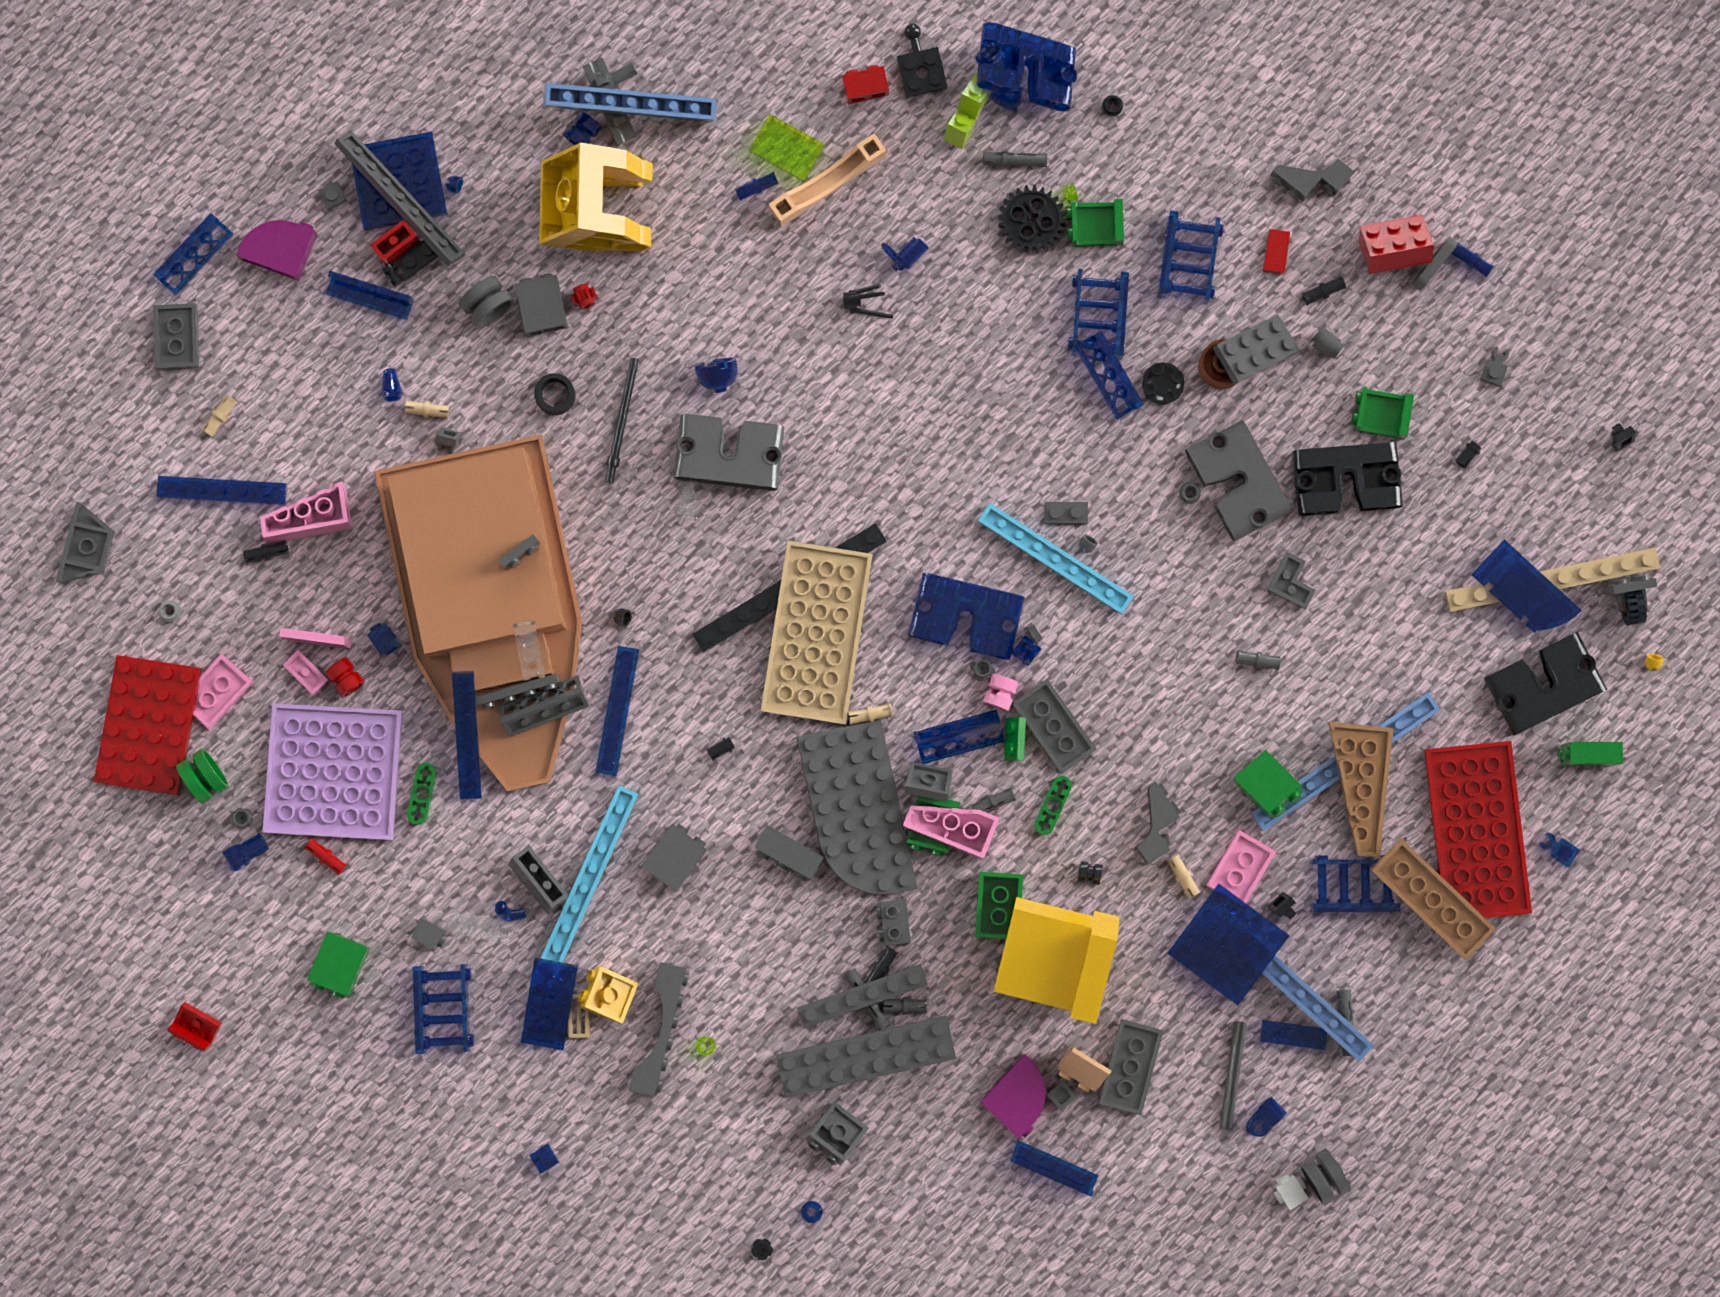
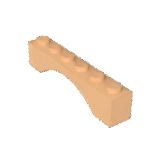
M872 134L857 144L827 170L769 204L770 212L779 225L783 227L886 157V149L877 136Z

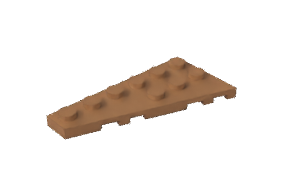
M1328 722L1356 855L1380 858L1393 728Z

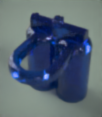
M915 237L898 253L883 242L881 244L884 252L894 261L891 267L896 272L898 270L910 269L929 249L921 239H916Z

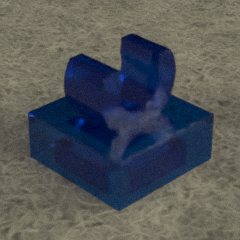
M1024 636L1012 651V654L1020 659L1024 665L1029 666L1042 648L1027 636Z

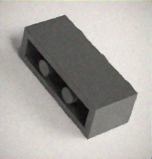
M768 825L755 846V849L758 850L757 855L766 860L769 857L777 860L775 865L786 871L788 868L795 870V876L805 882L807 878L813 879L824 859L823 856Z
M530 845L511 858L508 865L547 915L566 902L569 895Z

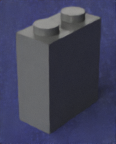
M552 273L543 274L539 279L535 280L524 278L515 284L527 337L569 328L557 275H552Z
M671 824L641 865L676 892L708 851L705 848L706 843L697 836L694 839L688 836L689 830L681 824L677 826Z

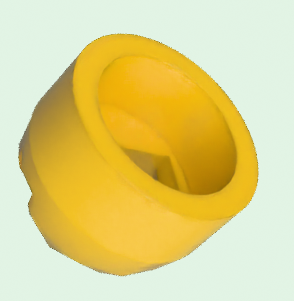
M1649 653L1646 655L1645 666L1650 671L1652 669L1657 671L1661 668L1664 658L1660 655Z

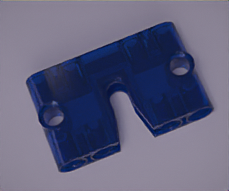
M984 23L981 31L980 51L975 57L978 64L976 85L988 91L1011 96L1012 91H1017L1024 74V65H1026L1028 68L1029 103L1056 111H1068L1071 109L1072 84L1077 80V72L1074 69L1076 48L998 23Z
M922 573L908 636L947 646L957 628L960 614L964 611H969L972 614L970 651L1010 660L1025 597L939 575ZM922 601L929 602L931 606L926 612L921 611L918 607ZM1005 621H1010L1014 625V630L1007 632L1003 629L1002 624Z

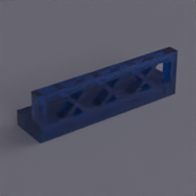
M210 213L153 275L174 295H177L229 240L233 232L221 223L216 216ZM220 226L226 234L221 240H213L212 232ZM201 244H210V252L207 255L198 256V247ZM187 259H195V268L192 271H184L183 263ZM172 275H181V283L174 289L167 280Z
M329 270L328 278L330 283L326 292L327 296L408 320L414 302L410 295Z
M1102 331L1096 332L1074 345L1116 420L1144 405ZM1091 342L1094 348L1093 356L1086 355L1082 346ZM1096 361L1103 363L1105 367L1103 375L1096 373L1094 369ZM1106 379L1114 382V393L1107 392L1105 388ZM1117 398L1124 399L1128 408L1119 412L1116 407Z
M997 710L913 732L922 764L1005 742ZM998 730L999 736L993 738L986 737L989 732ZM974 736L978 738L975 743H966L969 737ZM951 742L957 744L953 749L948 750L944 748ZM929 748L936 749L933 754L924 756L923 750Z
M1020 1140L1017 1141L1010 1157V1162L1090 1197L1093 1195V1188L1099 1176L1098 1174Z

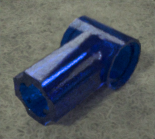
M258 833L242 844L230 847L223 852V855L233 872L242 869L241 866H247L251 860L270 848L261 833Z

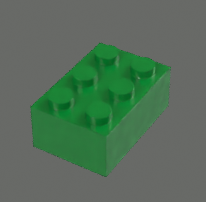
M979 872L975 937L1007 938L1016 897L1022 898L1023 874Z

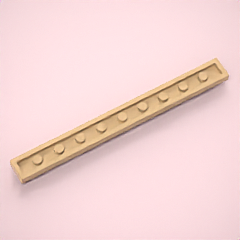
M1656 548L1453 589L1445 591L1449 613L1658 570L1660 569Z

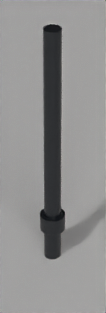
M637 358L630 359L611 455L607 458L606 465L608 469L605 482L611 484L614 482L616 468L620 464L619 453L639 362Z

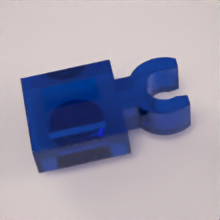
M1545 833V836L1550 839V843L1546 845L1543 842H1539V846L1543 849H1551L1552 852L1549 856L1566 868H1569L1580 849L1563 838H1560L1557 842L1553 834Z

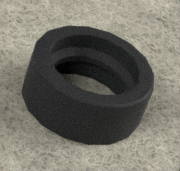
M550 373L543 376L537 382L534 389V398L538 406L545 413L561 415L572 408L576 399V391L572 382L566 376L559 373ZM552 382H559L567 389V399L560 406L552 407L543 399L544 388Z

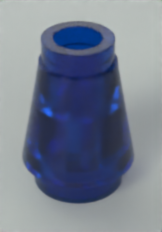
M389 368L383 370L381 395L388 402L400 400L403 392L396 369Z

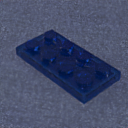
M535 957L521 1043L564 1050L578 965Z

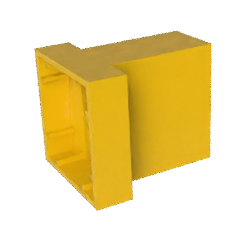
M1016 897L993 992L1071 1011L1070 1018L1096 1024L1118 940L1120 917L1094 911L1093 916Z

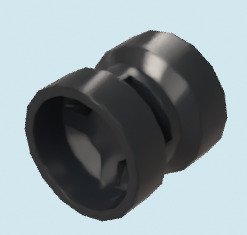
M1081 861L1077 882L1085 883L1086 881H1091L1092 885L1099 886L1103 865L1095 864L1092 866L1088 862Z

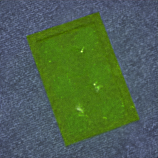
M769 114L749 152L805 182L825 148V144Z

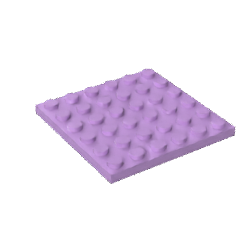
M272 703L262 833L393 840L403 711Z

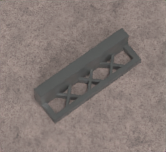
M577 675L557 683L556 688L546 691L541 689L536 691V694L520 697L498 706L501 723L508 737H512L587 708L589 703L583 692L580 678ZM576 684L577 688L566 691L568 687ZM555 693L553 697L549 699L546 698L548 695ZM535 701L533 705L526 706L529 702ZM515 709L512 713L505 715L506 711Z

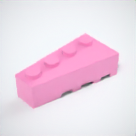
M342 481L329 489L318 491L317 494L311 497L300 499L295 504L288 507L284 506L260 517L263 539L267 544L353 529L347 490Z

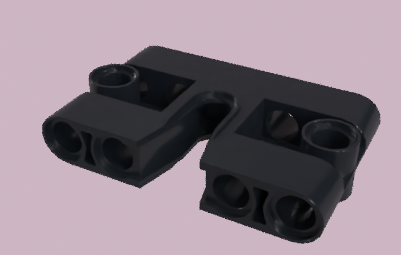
M1395 442L1300 449L1292 452L1295 475L1294 486L1299 516L1338 513L1342 505L1344 491L1343 475L1345 474L1350 475L1353 479L1354 493L1360 511L1403 507L1400 481L1402 472L1399 468L1397 443ZM1385 472H1393L1395 480L1387 479ZM1300 479H1308L1310 486L1303 487L1300 484Z
M1578 632L1539 650L1544 672L1550 682L1549 689H1544L1541 686L1537 676L1523 659L1484 678L1496 701V707L1502 713L1513 736L1608 690L1596 668L1595 659L1587 651ZM1581 659L1587 661V670L1581 669L1579 665ZM1504 697H1508L1511 700V708L1504 707L1502 703Z

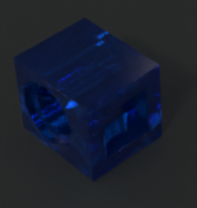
M379 622L369 629L371 632L367 636L382 657L385 658L402 646L385 622L383 624Z

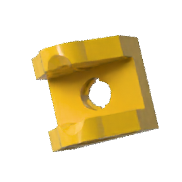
M578 143L542 160L539 245L580 251L642 252L650 250L651 228L642 226L624 216L602 213L603 186L641 187L643 182H652L653 164L640 159L627 150L586 143Z

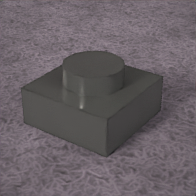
M337 181L318 190L328 210L347 201Z
M1063 1080L1046 1094L1060 1111L1077 1098Z

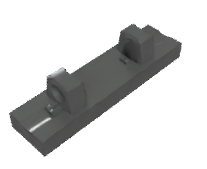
M603 58L582 66L591 87L616 89ZM602 112L616 146L636 137L626 114Z

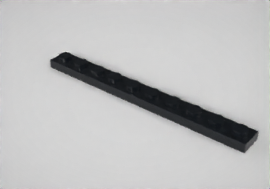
M875 523L835 548L870 553L887 541ZM781 581L693 633L703 653L776 610Z

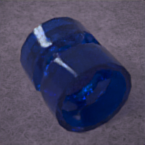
M580 111L574 118L575 124H570L562 134L573 145L578 143L590 144V138L596 137L602 127L586 112Z

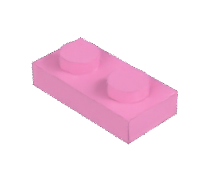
M297 650L283 664L312 695H315L330 681L300 650Z

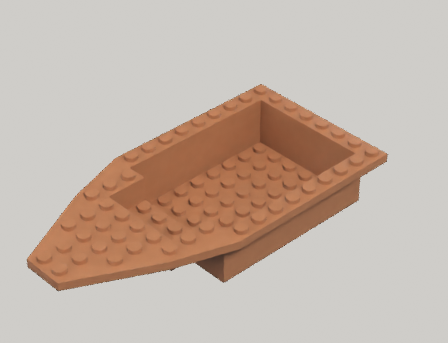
M543 435L374 471L413 659L448 718L508 792L550 783L568 715L508 737L501 723L498 706L505 704L502 699L494 701L495 706L482 709L481 705L475 706L473 701L474 697L559 673L561 682L577 675L582 617ZM534 534L540 542V545L537 546L539 549L531 556L525 555L521 558V563L515 568L505 570L498 560ZM575 685L568 687L566 691L574 689ZM523 693L514 695L515 699L523 697ZM555 693L548 695L546 698L549 699L553 697ZM535 701L529 702L526 706L533 705ZM515 709L506 711L505 715L512 713Z

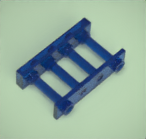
M1170 210L1157 298L1165 299L1167 293L1174 291L1204 296L1203 304L1207 305L1210 299L1214 298L1215 293L1212 279L1218 237H1222L1224 225L1220 224L1221 217H1216L1214 225L1181 221V218H1178L1179 211ZM1182 229L1213 234L1212 244L1208 246L1180 242L1179 239H1175L1176 231ZM1182 250L1210 254L1209 266L1176 262V260L1172 259L1173 251ZM1181 271L1207 275L1206 287L1173 283L1172 280H1169L1170 272Z
M1078 269L1077 275H1073L1072 287L1076 288L1073 337L1068 338V350H1072L1071 356H1076L1077 349L1110 351V353H1114V360H1122L1124 356L1129 272H1121L1119 278L1111 280L1082 277L1083 269ZM1081 286L1114 288L1115 291H1118V299L1111 301L1081 298ZM1080 307L1113 309L1114 312H1117V317L1112 322L1079 319ZM1078 328L1112 330L1115 333V341L1111 340L1110 343L1078 340Z
M1317 855L1315 860H1310V865H1317L1318 899H1316V903L1310 904L1311 912H1401L1400 903H1394L1392 890L1384 882L1381 903H1373V899H1370V864H1376L1380 859L1328 860V855ZM1348 864H1361L1362 899H1359V903H1351V899H1349ZM1326 865H1339L1340 899H1338V903H1329V899H1327Z
M460 964L461 971L428 972V970H424V966H412L415 1054H426L427 1049L435 1046L463 1045L464 1052L471 1051L470 1047H474V1034H470L468 981L472 980L471 968H468L467 964ZM461 979V993L429 994L425 992V983H428V981ZM462 1001L461 1015L429 1016V1014H426V1005H429V1003ZM463 1023V1036L430 1038L426 1034V1027H430V1025Z

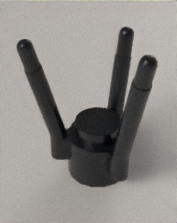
M881 284L843 292L844 309H850V313L893 318L892 314L857 308V306H861V299L884 296L885 292L860 294L881 287Z

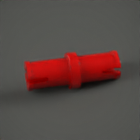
M313 838L304 848L319 859L321 865L325 864L337 875H340L344 867L347 866L346 863H343L332 854L333 851L325 849Z

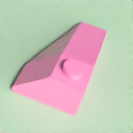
M911 806L903 826L984 861L1000 818L981 810Z

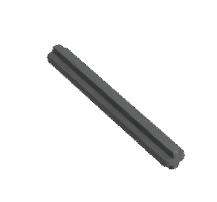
M1240 1021L1234 1022L1220 1128L1231 1130L1233 1125L1246 1032V1023Z

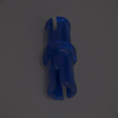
M773 171L759 179L753 178L752 182L735 188L740 201L756 193L758 195L762 194L763 190L779 183Z
M1460 243L1451 253L1465 262L1468 268H1474L1485 277L1494 268L1493 265L1480 258L1477 252H1471Z

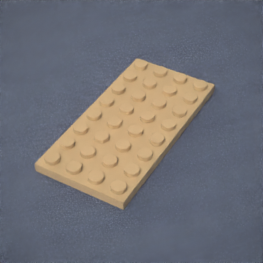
M787 541L761 711L846 724L873 554Z

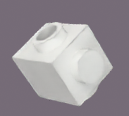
M1285 1174L1276 1180L1278 1184L1274 1186L1276 1192L1273 1194L1280 1204L1284 1202L1287 1209L1292 1210L1309 1199L1304 1192L1306 1186L1300 1177L1296 1178L1294 1175L1288 1176V1174Z

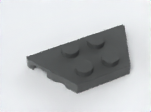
M76 502L56 578L58 583L102 574L105 572L115 531L80 502Z

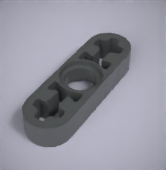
M1449 236L1434 253L1433 262L1427 263L1411 284L1418 290H1421L1456 248L1458 242Z

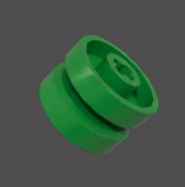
M203 748L193 754V762L184 759L176 765L185 785L201 804H205L213 798L212 790L221 793L229 788L224 774L210 754Z

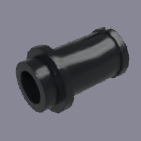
M1474 441L1466 443V448L1455 459V462L1466 469L1472 459L1480 454L1481 447Z
M723 737L721 742L706 749L712 761L729 751L730 753L733 752L732 750L735 746L730 737L726 739Z

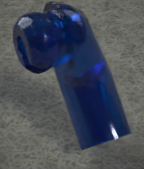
M498 901L495 904V913L507 922L526 918L524 908L512 910L504 901Z

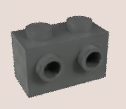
M906 899L880 902V907H876L877 919L882 920L883 928H879L880 942L884 941V945L911 943Z

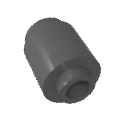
M1319 329L1312 338L1315 342L1312 346L1328 358L1332 357L1335 359L1344 347L1340 343L1341 340L1327 329L1323 332Z

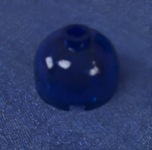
M733 357L714 359L713 362L707 363V366H705L704 362L694 366L699 383L707 389H714L715 393L727 391V387L732 385L738 376L737 359H733Z

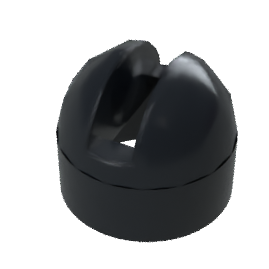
M620 608L614 612L616 613L615 617H613L615 623L624 627L629 625L632 619L630 610Z

